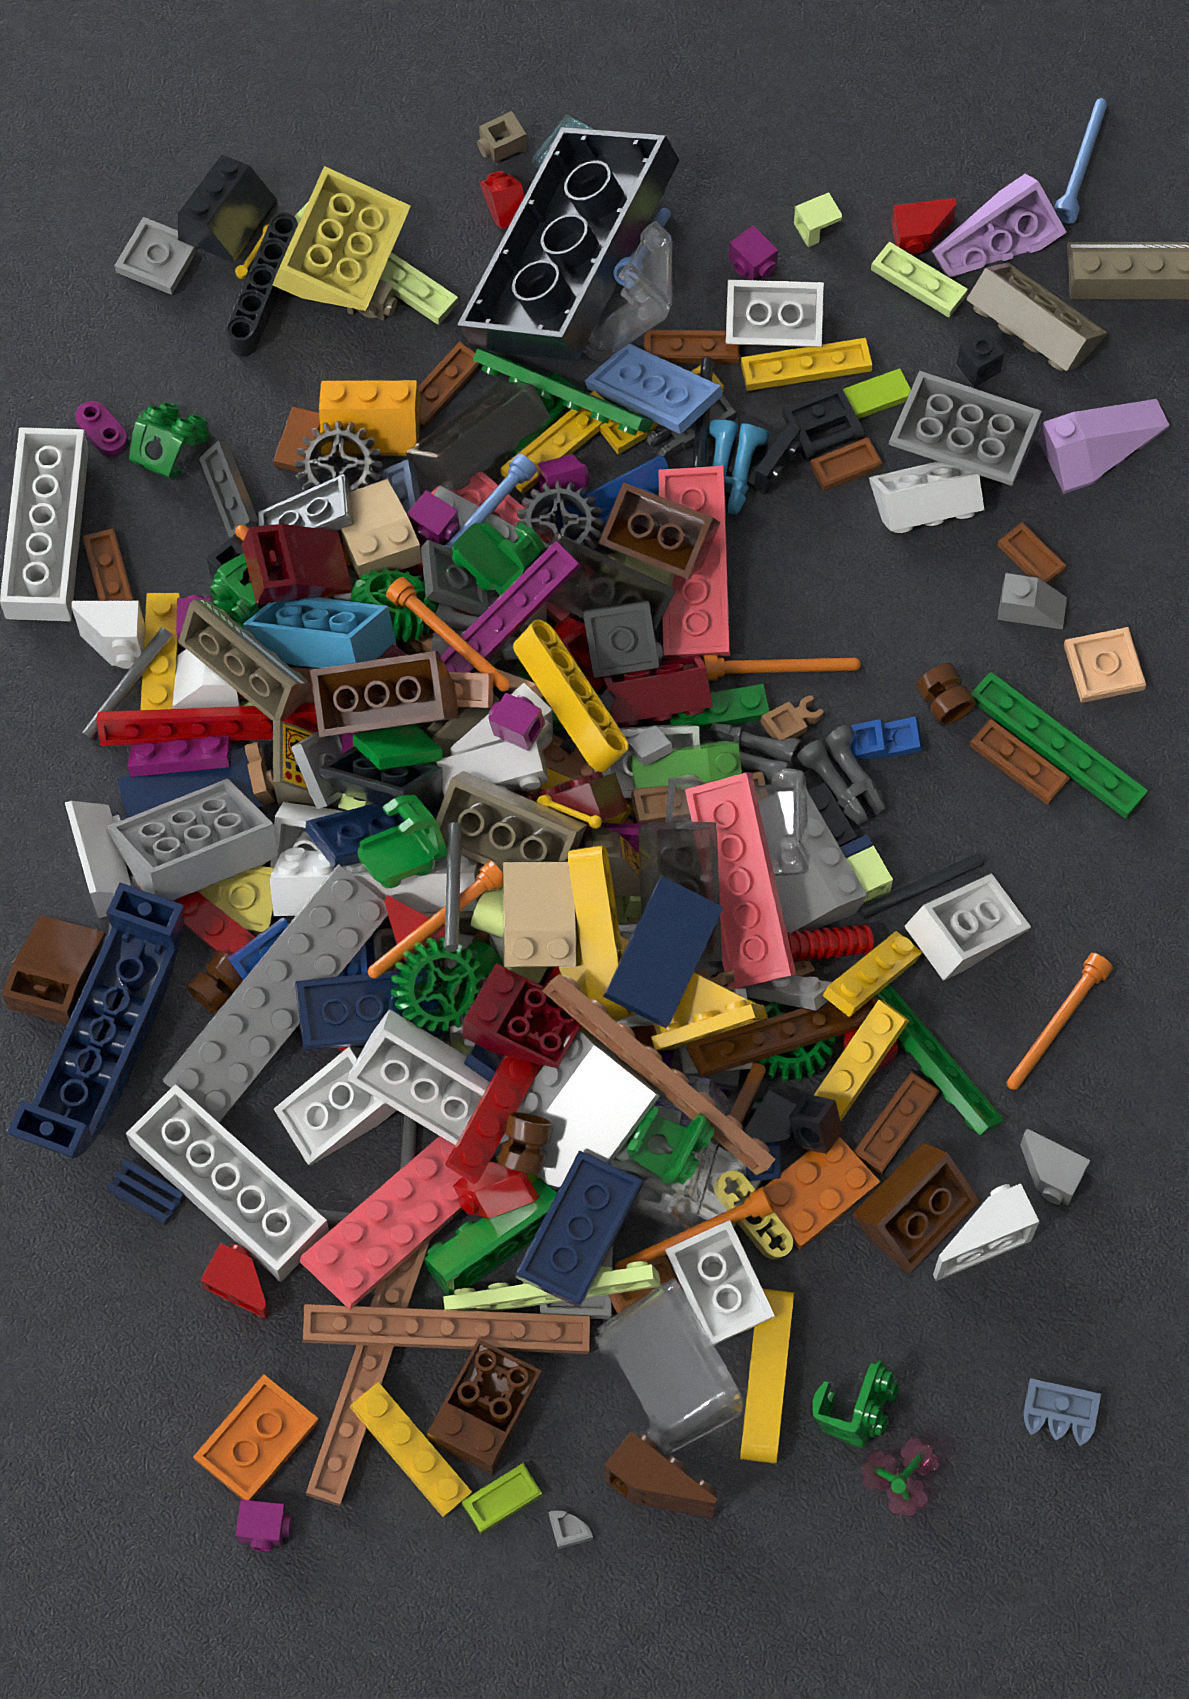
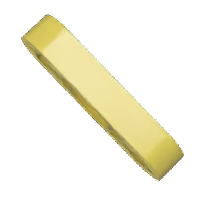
M734 1170L723 1173L714 1184V1193L727 1211L735 1208L734 1204L740 1201V1199L733 1192L730 1194L725 1193L724 1189L727 1186L724 1181L725 1179L729 1183L734 1180L738 1183L739 1186L735 1190L741 1199L746 1194L750 1197V1192L756 1190L742 1173ZM775 1213L762 1218L761 1223L757 1225L750 1224L746 1219L737 1222L759 1251L768 1259H780L787 1255L793 1247V1237L790 1231ZM770 1222L773 1226L767 1229L772 1237L780 1236L783 1239L780 1243L782 1251L779 1248L772 1250L768 1245L772 1241L770 1236L766 1232L759 1236L757 1231L764 1228Z

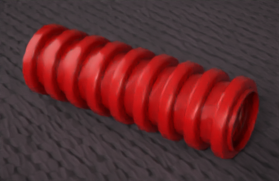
M867 924L860 925L859 927L857 925L850 926V928L844 926L840 929L834 927L830 930L828 928L814 929L811 932L809 930H804L801 933L794 931L791 934L787 932L792 958L795 962L802 961L803 959L809 961L813 958L815 960L829 959L832 956L839 958L842 955L844 957L858 956L861 953L867 955L874 946V936Z

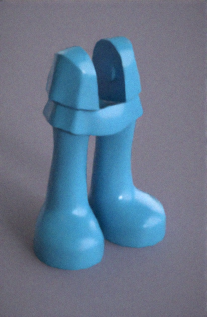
M711 420L709 433L716 439L713 466L724 467L725 492L731 493L728 503V514L737 515L746 500L744 495L749 488L747 480L753 453L756 447L767 444L770 432L754 425L741 424L732 477L726 476L731 448L738 432V424L729 420Z

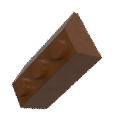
M623 482L599 544L690 580L708 554L720 522L711 516Z
M923 1142L852 1215L867 1237L901 1269L910 1274L980 1200L949 1154Z

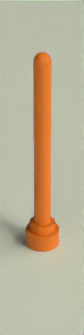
M400 577L391 584L386 592V597L396 606L408 607L480 673H493V685L500 691H507L510 688V681L416 597L417 593L414 591V585L405 577Z
M717 654L703 655V663L707 670L708 681H717L718 677H724V674L856 671L861 667V661L858 658L724 661V658L717 657Z
M491 860L479 869L480 873L476 876L477 880L460 893L459 912L485 891L490 892L493 889L497 891L503 886V873ZM446 905L368 968V975L373 979L379 978L404 957L403 953L406 950L411 952L416 942L422 943L445 924Z
M1090 953L1085 960L1082 978L1007 1080V1087L1010 1090H1017L1094 983L1098 984L1109 976L1113 966L1103 956L1097 953Z
M764 1187L750 1192V1197L745 1198V1203L618 1261L615 1265V1270L626 1269L627 1264L632 1262H648L655 1258L667 1255L665 1249L728 1220L731 1221V1224H734L751 1215L753 1218L757 1216L764 1218L775 1212L770 1198Z

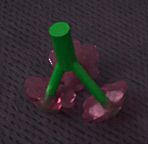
M914 1437L910 1438L906 1446H903L900 1450L901 1455L905 1458L904 1466L906 1467L902 1473H898L897 1466L893 1464L894 1456L890 1453L883 1454L879 1450L872 1451L868 1456V1462L861 1466V1473L864 1474L863 1485L869 1490L875 1488L885 1490L889 1482H892L891 1487L887 1490V1496L890 1499L888 1507L894 1514L904 1512L907 1516H913L916 1513V1508H923L927 1504L928 1497L923 1492L924 1486L919 1480L912 1482L909 1476L912 1472L917 1471L923 1476H928L931 1470H936L940 1466L939 1458L933 1454V1446L928 1443L923 1444L921 1440Z

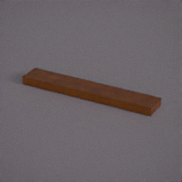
M875 995L850 1017L830 1001H827L817 1010L801 1008L690 1042L686 1049L700 1077L703 1078L858 1030L878 999Z

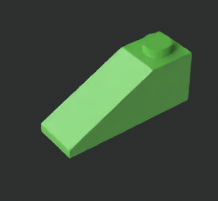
M730 741L673 748L672 753L646 766H643L634 754L630 755L633 783L636 789L712 782L742 774L739 743Z

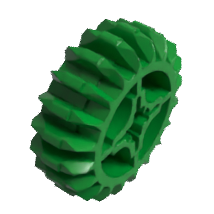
M384 567L381 572L371 569L369 574H362L361 578L356 580L350 597L351 602L388 606L395 638L401 639L404 642H407L409 637L418 640L420 635L428 634L431 628L408 607L396 606L386 597V592L391 584L398 578L405 577L414 585V591L417 593L416 597L436 614L439 603L426 599L425 582H422L421 576L414 577L410 575L409 571L403 573L399 572L397 568L394 571H389Z
M432 937L427 938L426 947L420 942H416L414 944V954L407 950L403 953L407 959L405 964L401 962L395 963V967L401 970L400 975L395 974L391 976V980L399 984V986L390 991L393 996L400 997L394 1004L397 1009L404 1010L402 1017L408 1021L413 1019V1024L416 1027L421 1028L425 1025L426 1029L432 1032L435 1031L437 1025L439 1029L448 1031L449 1022L455 1026H461L459 1016L464 1015L466 1017L469 1006L475 1001V994H479L482 989L476 983L484 979V975L476 971L481 965L480 962L476 959H471L473 952L468 948L462 949V943L460 942L457 951H446L444 949L445 937H441L438 943ZM450 958L457 966L451 969L446 967L440 970L439 967L434 965L433 960ZM420 970H421V972H422L421 979H420V981L415 985V981H416L417 975H418V973H419ZM436 977L442 980V983H439L441 985L438 988L439 992L433 989V986H437L434 984L437 980ZM460 984L459 990L456 996L454 997V989L457 985ZM435 999L443 1008L424 1010L418 1003L423 1000L428 1002Z
M764 1001V1008L768 1018L801 1009L800 1007ZM836 1037L817 1042L814 1048L807 1054L804 1050L805 1046L784 1052L792 1058L774 1055L759 1060L758 1064L765 1066V1069L767 1067L770 1068L768 1074L770 1079L774 1078L778 1072L782 1073L781 1078L784 1083L788 1081L789 1074H794V1078L799 1082L802 1080L803 1071L812 1077L815 1075L814 1066L819 1069L825 1067L826 1061L824 1058L832 1057L833 1050L830 1047L835 1045Z

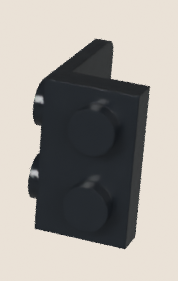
M743 416L737 423L738 432L731 448L727 473L731 476L733 474L741 424H750L769 431L770 435L767 444L756 447L753 453L747 485L765 495L773 483L776 484L780 480L789 460H793L799 453L802 442H800L801 428L790 422L782 434L750 416Z

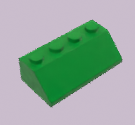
M538 1178L531 1183L539 1196L535 1202L490 1219L482 1217L475 1223L468 1221L456 1231L454 1238L446 1243L440 1241L433 1245L427 1251L428 1256L424 1258L425 1267L445 1295H454V1291L457 1289L471 1287L528 1247L541 1226L557 1192L542 1179Z

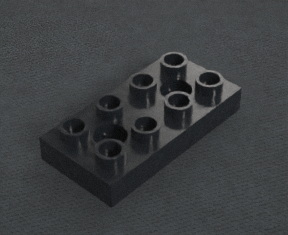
M560 128L457 324L473 349L478 348L488 351L578 361L618 283L614 277L616 265L621 259L632 255L680 161L666 135Z

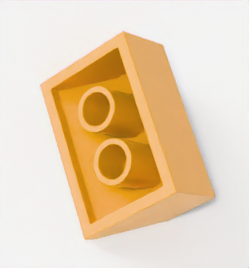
M417 380L321 381L319 402L320 435L325 433L323 423L328 422L332 431L336 430V421H341L343 431H346L348 424L351 422L355 425L353 434H356L361 428L366 430L363 441L370 437L374 438L375 444L369 450L380 449V456H418L421 396ZM334 441L321 447L322 456H327L331 453ZM344 441L346 455L364 456L363 452L356 445Z

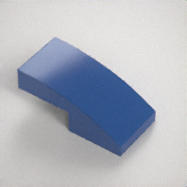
M916 716L889 723H883L881 719L851 725L855 733V738L851 745L855 759L893 757L923 751L920 725Z

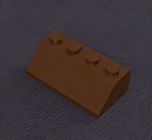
M438 651L310 670L319 737L340 736L459 718L455 684Z

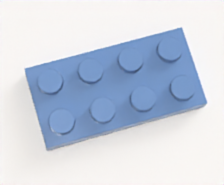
M630 343L622 346L585 380L587 390L591 392L595 390L600 396L679 434L683 433L723 396L720 385Z

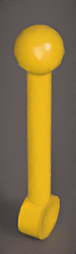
M268 225L264 226L263 235L244 264L236 267L235 273L239 279L247 277L248 268L257 254Z
M542 795L537 800V803L588 822L592 828L597 829L602 825V819L598 815L589 816L553 802L549 795Z

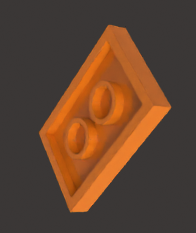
M839 1136L827 1154L809 1150L781 1173V1178L773 1179L764 1189L773 1205L774 1213L790 1231L793 1243L801 1250L880 1185V1181Z
M263 1374L193 1458L242 1500L253 1501L319 1423V1419Z

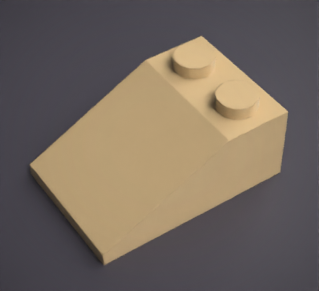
M388 479L350 492L353 524L338 531L358 580L362 574H369L371 569L381 572L384 567L389 571H394L396 568L400 571L422 563L419 541Z
M503 862L505 968L576 966L575 905L568 862Z

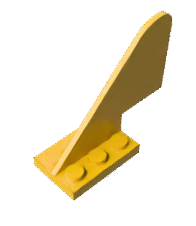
M575 919L576 966L559 967L563 977L568 976L580 985L581 992L588 997L577 919ZM621 936L622 948L624 953L629 943V939ZM693 972L669 1026L664 1028L653 1022L657 1035L651 1038L655 1050H673L688 1045L690 1042L746 1026L768 1017L764 1005L756 1004L752 1000H748ZM631 1011L630 1015L614 1017L612 1019L617 1022L638 1014Z

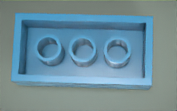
M319 597L268 603L243 623L244 630L251 632L256 640L270 651L275 652L285 664H293L295 667L326 668L372 661L382 656L396 642L388 606Z

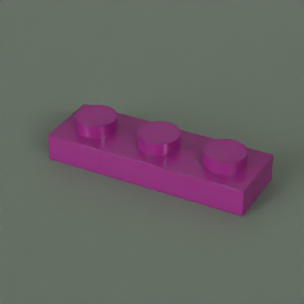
M210 736L200 739L131 745L128 761L130 777L229 767L231 756L230 737Z

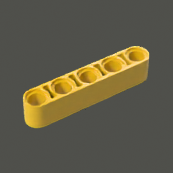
M535 620L514 641L513 649L587 763L596 771L606 772L628 751L627 739L555 630L547 622Z
M604 845L571 850L568 852V865L588 998L603 1004L608 1010L607 1015L611 1018L630 1015V1010L603 997L623 955L607 849Z
M763 1289L775 1317L754 1327L740 1459L776 1464L794 1292Z

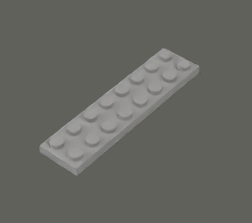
M338 864L163 1078V1082L170 1088L176 1084L219 1123L299 1025L300 1019L295 982L338 977L388 915L384 901Z

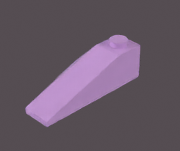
M1024 174L994 195L935 247L932 252L946 276L952 277L982 268L984 265L992 262L1006 261L1022 253H1033L1042 250L1067 232L1039 181Z
M1146 400L1072 412L1044 421L1039 443L1065 494L1096 483L1112 467H1117L1135 450L1143 448L1169 428V423L1158 400Z

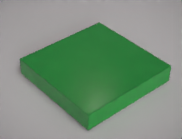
M417 725L353 734V745L379 770L442 760V748Z

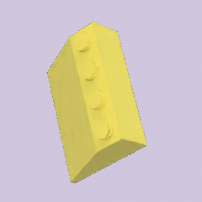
M324 166L272 285L303 299L366 311L411 206Z

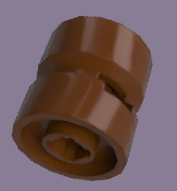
M951 663L941 664L932 668L916 683V688L924 701L932 703L930 710L941 726H946L960 720L976 706V701L968 688L960 686L962 679Z
M218 951L206 964V973L199 972L186 986L193 998L214 1015H216L243 981L227 959L229 955L222 951Z
M522 1112L509 1113L505 1128V1134L509 1139L502 1142L498 1158L499 1164L521 1172L542 1173L547 1156L543 1146L550 1143L554 1123L533 1114Z

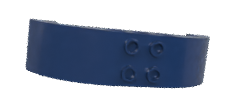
M119 883L106 912L112 926L32 1104L21 1100L7 1131L8 1135L72 1159L79 1157L93 1144L121 1097L162 1003L179 948L184 921V905L124 883Z

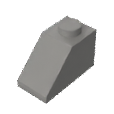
M1005 573L997 620L1063 629L1067 597L1039 578Z
M1026 1129L1020 1146L1036 1190L1041 1192L1043 1198L1058 1205L1063 1203L1068 1206L1090 1160Z

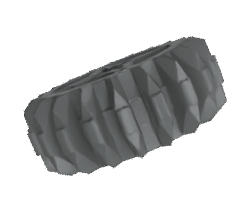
M336 421V430L332 431L328 422L323 423L325 433L320 435L318 429L313 428L311 431L316 439L314 441L308 437L302 439L303 443L309 447L308 450L298 448L296 451L299 456L305 458V460L295 461L296 468L305 469L296 475L298 481L308 480L302 486L303 491L320 485L313 475V470L329 473L332 475V479L338 477L334 466L331 465L338 458V451L343 463L347 464L345 468L342 467V471H339V476L344 474L347 477L350 473L364 470L359 480L350 486V492L372 485L368 482L369 480L380 481V475L372 471L383 467L381 461L372 460L381 455L380 449L369 450L375 444L374 438L370 437L363 441L366 435L364 428L353 434L355 431L354 423L350 422L346 431H343L341 421ZM334 441L329 455L319 457L318 460L314 459L322 446ZM344 441L356 445L363 452L365 460H357L356 457L346 455Z
M559 480L555 484L556 489L550 490L547 483L543 484V493L533 489L531 491L533 500L524 498L522 505L525 509L517 510V517L520 520L515 522V528L520 523H523L535 532L550 536L554 542H559L575 560V557L578 556L586 561L588 559L586 550L595 552L597 546L594 541H600L602 533L599 529L604 527L603 520L598 518L602 514L601 508L593 507L596 503L593 496L585 498L586 489L584 487L575 493V487L572 482L568 484L567 489H562V484ZM564 504L576 508L584 517L568 513L564 508ZM554 505L550 513L536 518L543 509ZM559 513L561 514V521H563L561 536H558V529L555 524L558 521ZM579 531H584L576 541L565 545L568 537L579 534ZM543 542L545 545V550L543 551V553L551 546L550 544H547L545 542Z

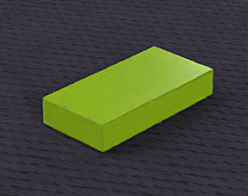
M899 368L844 388L843 391L857 418L860 419L906 402L911 389Z
M522 1463L464 1499L462 1505L480 1534L540 1498L542 1492Z

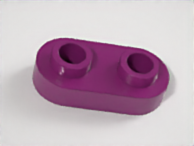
M88 401L77 408L75 418L78 428L84 430L87 439L101 454L115 457L126 450L128 446L126 431L104 405L96 401ZM90 413H96L93 417H87ZM109 434L115 435L112 439L105 438Z

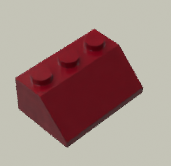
M694 655L659 662V668L603 676L605 691L607 689L617 697L609 708L610 715L616 724L619 723L620 727H630L639 724L641 719L652 718L653 721H663L672 718L674 713L685 712L686 715H697L705 712V708L712 707L707 670L700 656Z

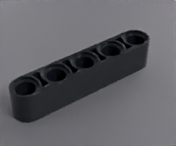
M278 213L270 220L227 323L226 331L230 350L237 356L245 357L255 352L281 291L280 288L272 284L298 227L297 219L290 213ZM273 257H279L278 259L271 260ZM261 283H268L264 286L259 285ZM250 309H258L253 312L248 311ZM239 335H247L243 338H237Z

